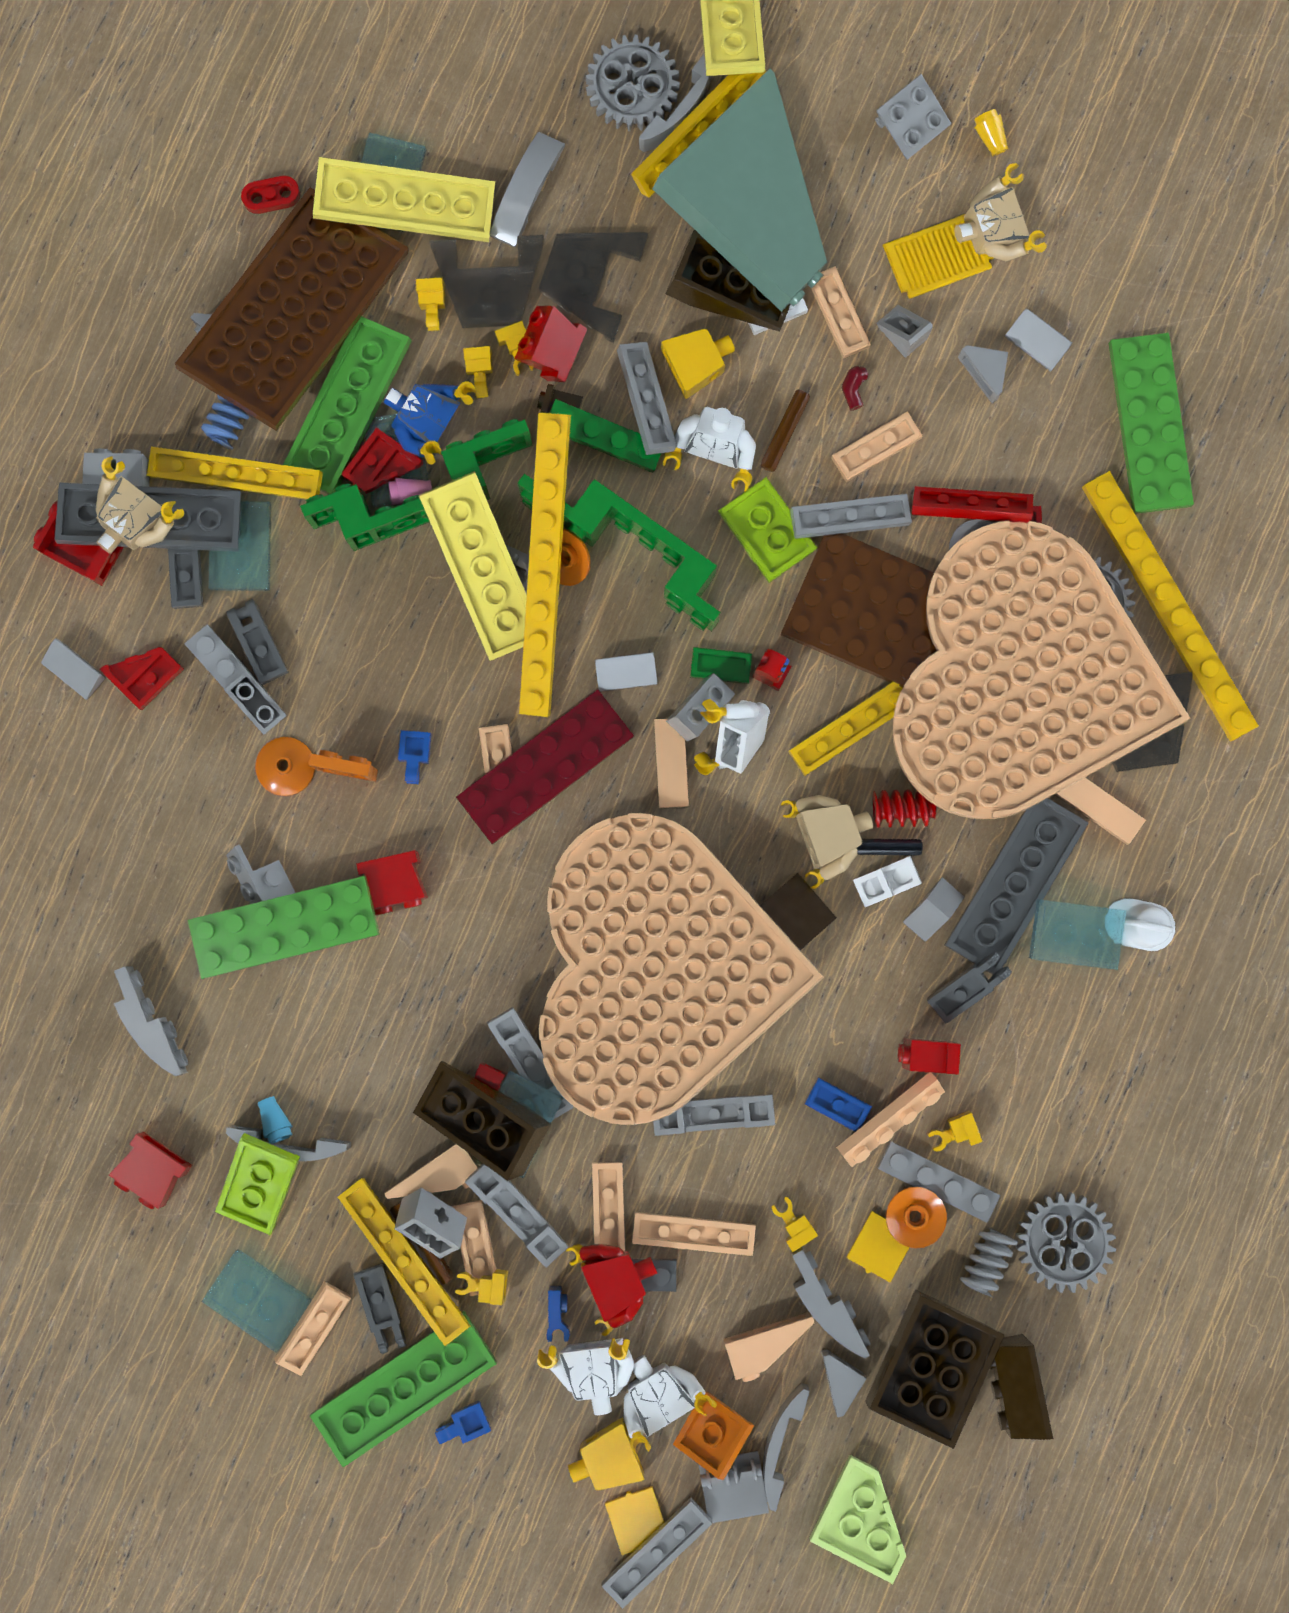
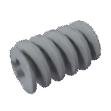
M989 1228V1232H979L985 1243L974 1244L980 1251V1255L970 1254L969 1256L976 1263L975 1266L965 1265V1269L971 1276L960 1277V1280L966 1286L993 1297L988 1290L998 1291L999 1286L993 1279H1003L1004 1277L997 1268H1008V1263L1002 1256L1012 1257L1013 1252L1007 1245H1017L1018 1241Z

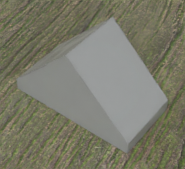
M897 305L876 323L878 328L905 358L928 339L933 328L931 322L900 305Z
M967 345L962 348L958 359L993 404L1002 393L1008 352Z
M941 877L905 918L903 923L926 942L951 918L964 899V896Z
M827 1349L821 1350L834 1410L837 1418L842 1417L866 1381V1377L862 1371Z

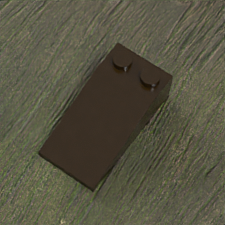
M693 230L683 248L665 293L689 306L779 332L791 305L789 304L781 312L696 230Z
M798 873L760 905L800 950L837 918Z
M444 1061L439 1063L413 1111L419 1118L507 1181L524 1175L551 1126L548 1121L528 1107Z

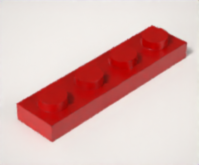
M915 486L912 515L1028 523V521H1032L1034 494Z

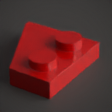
M376 428L341 475L353 485L357 484L361 491L368 494L388 484V482L394 481L395 478H400L420 468L424 463L416 455L403 450L401 444L379 428Z
M158 647L147 651L145 654L134 655L112 665H104L99 670L142 711L184 668L164 648Z

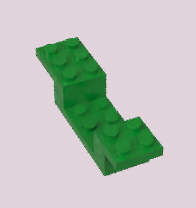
M513 419L502 424L501 429L493 432L484 430L475 434L474 439L464 443L462 441H455L447 445L446 450L441 451L452 481L475 471L486 499H491L479 466L533 446L525 419L521 421ZM351 484L341 485L334 489L335 493L324 497L323 495L312 496L306 500V504L300 506L305 519L314 530L338 521L345 540L353 551L430 522L419 495L403 500L402 505L395 508L391 506L382 507L375 511L374 516H371L366 500L357 484L353 486Z
M524 473L517 484L520 496L523 498L521 502L532 510L534 480ZM595 479L574 507L565 502L563 527L591 547L594 546L613 519L616 521L614 525L625 534L632 532L640 538L638 542L649 551H653L655 548L664 555L662 559L674 568L678 567L664 587V598L667 600L665 604L678 614L683 611L692 617L689 621L700 630L704 631L707 628L711 632L719 622L721 612L700 597L715 578L716 564Z

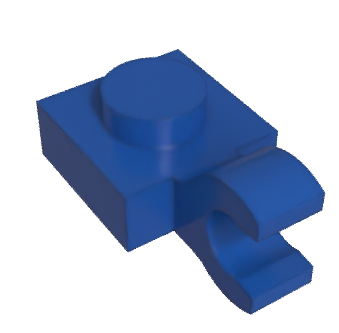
M401 730L398 760L399 762H407L405 781H407V784L419 785L420 763L429 764L432 736L429 732Z
M549 1286V1327L546 1334L548 1342H552V1333L556 1329L563 1331L564 1342H568L570 1337V1329L562 1321V1313H567L568 1296L567 1294H562V1286Z
M480 1400L452 1412L451 1416L454 1422L438 1427L435 1435L439 1444L445 1443L457 1436H460L464 1444L491 1432V1426Z

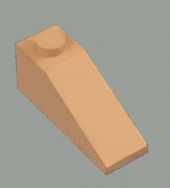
M455 1144L385 1193L387 1199L405 1197L420 1188L431 1193L455 1190L461 1185L464 1189H467L469 1186L465 1183V1180L481 1165L475 1157Z
M807 1312L724 1338L735 1379L742 1378L743 1382H748L759 1378L761 1372L766 1371L814 1324L811 1313Z

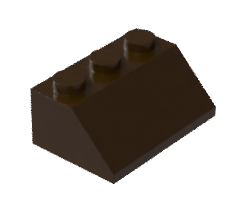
M1023 1334L1004 1337L990 1369H993L995 1381H991L992 1393L995 1400L999 1399L1001 1411L997 1412L1001 1431L1006 1430L1011 1439H1054L1035 1347Z

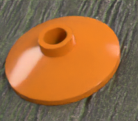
M563 529L560 584L573 586L579 584L587 577L590 571L591 560L589 551L582 539L569 530Z
M280 737L271 740L263 746L256 759L255 769L259 782L266 790L275 795L291 796L300 793L310 784L315 773V769L308 765L310 753L312 754V752L303 742L295 738ZM282 760L288 762V768L285 771H280L278 768L279 762Z
M908 1187L895 1194L889 1202L886 1211V1223L889 1232L900 1244L910 1248H924L935 1243L943 1234L947 1223V1213L942 1200L934 1192L923 1187ZM912 1211H919L920 1218L918 1221L910 1220L909 1216Z

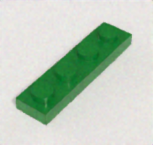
M557 399L554 400L550 413L571 415L570 440L653 473L655 471L661 453L646 455L640 433Z

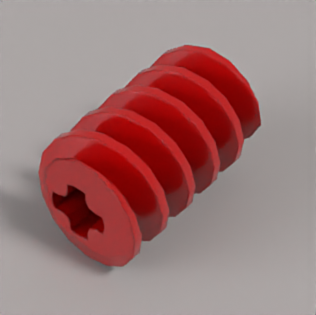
M882 790L878 798L875 791H873V819L877 828H880L883 819H886L888 827L892 828L895 819H898L900 827H904L907 819H910L913 827H916L918 819H922L924 826L928 827L930 819L934 818L935 820L936 805L928 801L918 791H916L914 798L910 790H905L902 798L898 790H893L890 798L886 790Z

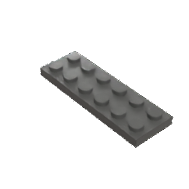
M59 483L55 541L57 544L98 545L96 541L106 531L96 518V502L100 484ZM135 486L161 506L165 502L176 501L172 507L173 514L178 509H183L185 513L181 519L174 520L173 527L162 542L144 548L239 552L241 491ZM122 541L118 545L121 547H128Z
M1048 798L1024 810L944 946L972 963H976V965L991 953L997 952L1000 959L986 971L993 975L1003 968L1087 827L1088 822Z

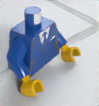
M469 381L462 382L459 386L415 384L408 397L392 387L383 403L398 412L391 426L395 429L394 433L403 450L420 457H425L428 464H434L436 461L432 454L438 453L442 455L438 440L460 404L457 400L461 398L464 404L471 405L474 400L467 393L477 392L474 385Z

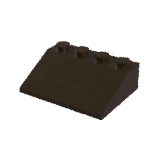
M915 1289L865 1400L868 1408L954 1449L1004 1338V1334Z

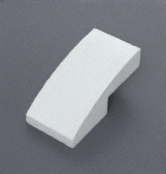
M911 856L853 880L864 907L922 884Z

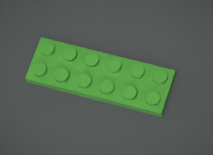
M361 317L347 335L283 465L322 471L320 491L328 495L335 493L334 489L339 487L344 479L341 475L356 455L412 342L410 337L367 318Z
M1169 333L1110 340L1108 344L1132 510L1135 514L1192 507L1194 501Z
M366 876L188 920L201 979L380 935Z
M465 1311L461 1313L471 1327L448 1345L444 1346L433 1331L311 1413V1419L342 1467H345L497 1364V1360Z

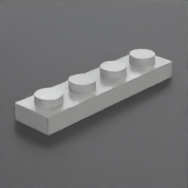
M648 343L620 344L617 353L646 455L674 452L677 444Z
M907 494L796 506L790 510L795 539L909 526L912 523Z
M889 1141L877 1167L879 1170L914 1187H923L931 1190L942 1201L988 1223L1000 1198L999 1194L892 1141Z
M690 1498L602 1581V1587L623 1609L712 1525V1519Z

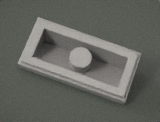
M1025 308L1004 336L1050 372L1072 345L1070 340L1027 308Z
M57 638L53 640L41 661L45 667L86 700L89 699L106 678Z
M653 652L595 660L598 689L600 692L657 685Z

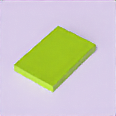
M767 477L718 510L721 518L768 583L774 581L817 550V546L810 537L794 538L790 509Z
M244 1133L237 1146L215 1212L271 1235L275 1229L300 1156Z

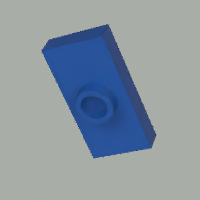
M819 1077L804 1102L810 1108L855 1132L862 1127L872 1108L871 1105Z

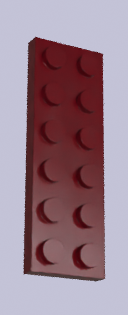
M596 690L456 796V799L493 845L633 739L634 735L601 692Z

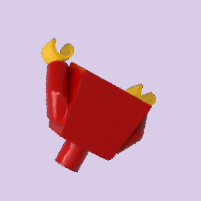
M576 1244L567 1248L566 1252L573 1251L576 1254V1259L569 1261L570 1265L574 1266L585 1261L580 1264L601 1314L595 1321V1325L604 1323L607 1327L601 1333L602 1336H607L614 1328L632 1321L643 1305V1297L646 1295L641 1281L658 1274L651 1257L633 1264L629 1252H624L617 1246L604 1244L583 1246Z

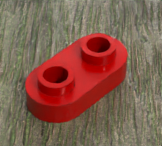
M285 175L250 182L244 186L241 192V200L245 208L253 214H262L293 207L298 203L301 196L297 182L292 177ZM284 191L291 192L290 196L286 198L281 195ZM262 197L260 203H253L254 198Z

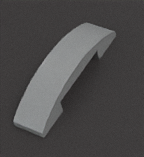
M704 54L692 69L691 82L695 85L668 120L665 121L656 115L640 135L639 149L646 152L658 147L704 100L712 77L706 76Z
M537 133L524 153L502 198L490 229L491 237L516 248L528 223L527 218L550 170H554L565 147V143L543 133Z
M512 1007L488 1021L487 1025L517 1069L546 1120L550 1122L574 1108L560 1094L551 1081L543 1063V1053L516 1010Z
M773 1094L691 1100L669 1116L653 1121L655 1136L716 1129L774 1126Z
M235 1125L226 1128V1134L238 1144L244 1133L261 1140L262 1129ZM329 1138L318 1139L316 1149L272 1144L300 1156L299 1161L324 1159L351 1148L350 1141Z
M482 1164L465 1180V1183L502 1218L545 1267H548L568 1248V1245L530 1201L510 1181L505 1180L485 1164Z
M804 1383L796 1387L780 1407L771 1425L765 1445L763 1481L769 1509L775 1512L784 1485L783 1474L775 1472V1467L789 1418L802 1421L810 1392L808 1385Z

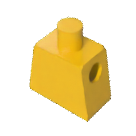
M707 329L661 342V352L685 399L690 398L721 376L725 370L722 357L735 351L734 344L729 335L713 341Z
M623 1417L580 1444V1452L583 1459L568 1464L569 1473L574 1483L590 1477L595 1490H603L644 1480V1469L639 1457L634 1455L630 1449L631 1438L629 1437Z

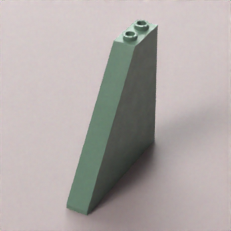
M769 69L659 175L652 189L782 312L789 304L794 307L804 297L806 293L803 289L807 285L812 289L824 276L820 271L827 263L775 73Z

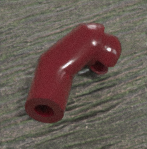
M854 366L849 369L841 388L850 411L864 406L858 389L868 379V371L862 366Z

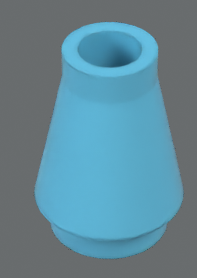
M274 1096L257 1103L260 1109L264 1138H268L269 1144L283 1141L293 1135L291 1132L293 1126L276 1102Z

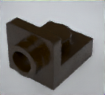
M548 384L546 392H540L537 408L541 409V413H550L554 400L557 399L581 409L583 396L555 390L554 385Z

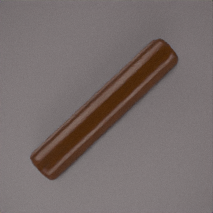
M799 389L795 391L761 461L763 469L770 472L776 470L809 401L810 395Z

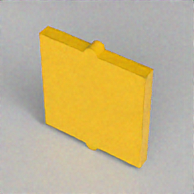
M871 1211L846 1258L865 1268L866 1273L872 1272L891 1282L910 1247L904 1246L894 1239L887 1227L886 1218Z
M653 1486L633 1493L627 1491L626 1495L605 1502L621 1555L635 1551L664 1523Z

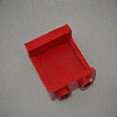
M58 501L54 502L49 510V518L44 527H40L34 536L35 543L33 548L102 586L124 547L117 546L110 554L99 545L57 544L55 541Z

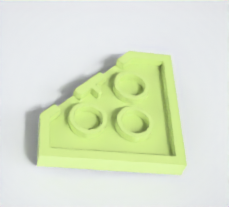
M849 1455L809 1537L810 1542L893 1584L906 1558V1553L879 1471L872 1465Z

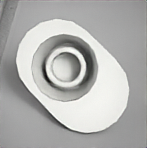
M1121 899L1114 902L1107 909L1104 916V928L1107 935L1114 942L1123 946L1147 951H1158L1165 948L1172 941L1175 934V921L1172 914L1159 904L1136 899Z

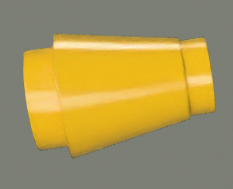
M996 109L989 110L974 119L976 123L974 128L989 152H991L992 157L1009 149L1001 114L998 115Z

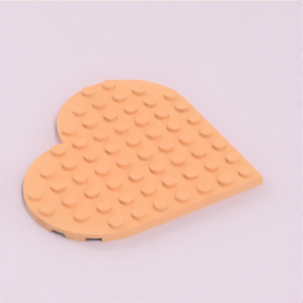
M1003 521L983 526L959 540L945 554L933 575L927 596L926 614L929 633L937 652L928 657L914 670L900 692L893 717V742L904 774L915 789L928 801L958 816L983 820L998 819L1015 815L1031 808L1180 726L1191 718L1090 554L1073 538H1068L1053 530L1051 526L1028 521V523Z
M631 813L612 819L608 818L585 830L568 846L555 867L556 872L551 888L549 887L547 912L550 917L551 934L558 950L569 965L552 984L546 996L548 998L543 1014L540 1015L539 1040H541L544 1057L543 1063L551 1081L560 1094L584 1114L605 1122L620 1125L653 1122L669 1116L688 1103L819 983L824 976L695 834L672 820L652 814Z

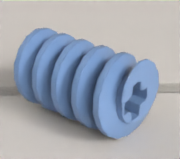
M217 395L221 403H214L212 405V409L217 414H207L206 418L211 424H202L201 429L211 440L232 450L233 447L227 441L228 439L238 440L239 437L233 432V429L243 430L244 426L238 420L239 418L249 419V416L242 409Z

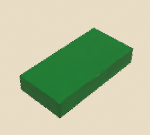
M693 647L690 678L704 679L714 673L725 682L749 684L752 653Z

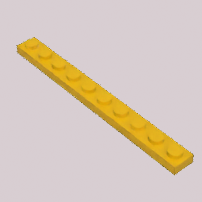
M538 413L519 714L551 716L571 415Z
M1108 471L1082 487L1084 493L1229 741H1234L1259 726L1111 472Z

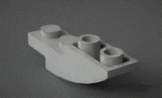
M208 624L184 643L263 735L287 716L241 660Z
M125 966L115 970L114 973L125 999L114 1003V1006L129 1034L138 1046L164 1070L174 1076L188 1073L185 1067L188 1065V1060L183 1049H178L174 1039L177 1037V1032L173 1023L167 1021L166 1017L153 1019L152 1015L155 1014V1009L151 1000L144 996L141 988L144 986V981L140 972L134 970L133 966Z
M802 1247L794 1252L791 1250L790 1252L804 1278L793 1285L813 1318L844 1347L863 1358L870 1356L866 1349L867 1346L871 1345L863 1328L856 1329L852 1319L857 1316L849 1300L843 1302L839 1295L828 1300L827 1297L831 1296L832 1293L824 1278L818 1281L813 1271L818 1268V1265L811 1251L804 1253Z

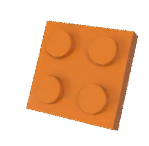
M320 750L319 755L310 753L308 765L317 771L374 782L377 780L378 770L366 758L350 755L349 760H343L342 756H339L338 753Z
M705 1391V1395H708L716 1402V1408L712 1407L709 1401L703 1404V1411L707 1416H703L694 1408L673 1445L717 1479L724 1480L755 1425L711 1393Z

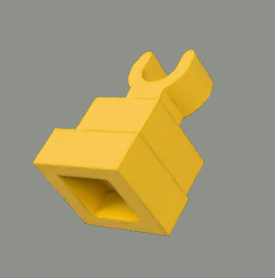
M443 278L416 279L418 304L421 310H426V327H428V331L440 330L438 309H446Z
M523 321L496 330L495 336L499 347L506 344L509 355H513V358H515L519 341L524 337L526 329ZM514 359V373L519 376L518 365L521 362ZM529 366L530 371H533L534 367Z
M490 346L463 348L467 375H474V386L477 390L475 393L476 398L488 397L486 374L493 373Z
M970 1111L947 1119L950 1129L943 1131L933 1129L927 1133L929 1137L934 1135L941 1136V1143L933 1147V1150L936 1152L943 1150L948 1143L954 1140L957 1143L968 1140L971 1146L983 1142L973 1114Z
M785 1196L784 1200L788 1205L786 1211L779 1212L775 1205H772L771 1208L773 1213L778 1217H782L786 1223L784 1226L790 1237L785 1240L792 1252L816 1238L818 1234L804 1214L797 1218L792 1212V1202Z
M496 1269L493 1272V1276L483 1275L480 1279L472 1277L467 1272H460L457 1275V1278L467 1280L468 1287L465 1289L458 1288L455 1291L456 1294L466 1295L469 1292L479 1291L478 1302L503 1305L506 1301L508 1270Z

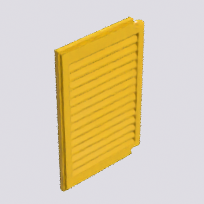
M964 215L882 245L901 293L907 292L909 299L992 268L989 261L994 258L989 257L987 254H977L971 240L961 243L957 241L955 226L965 223Z

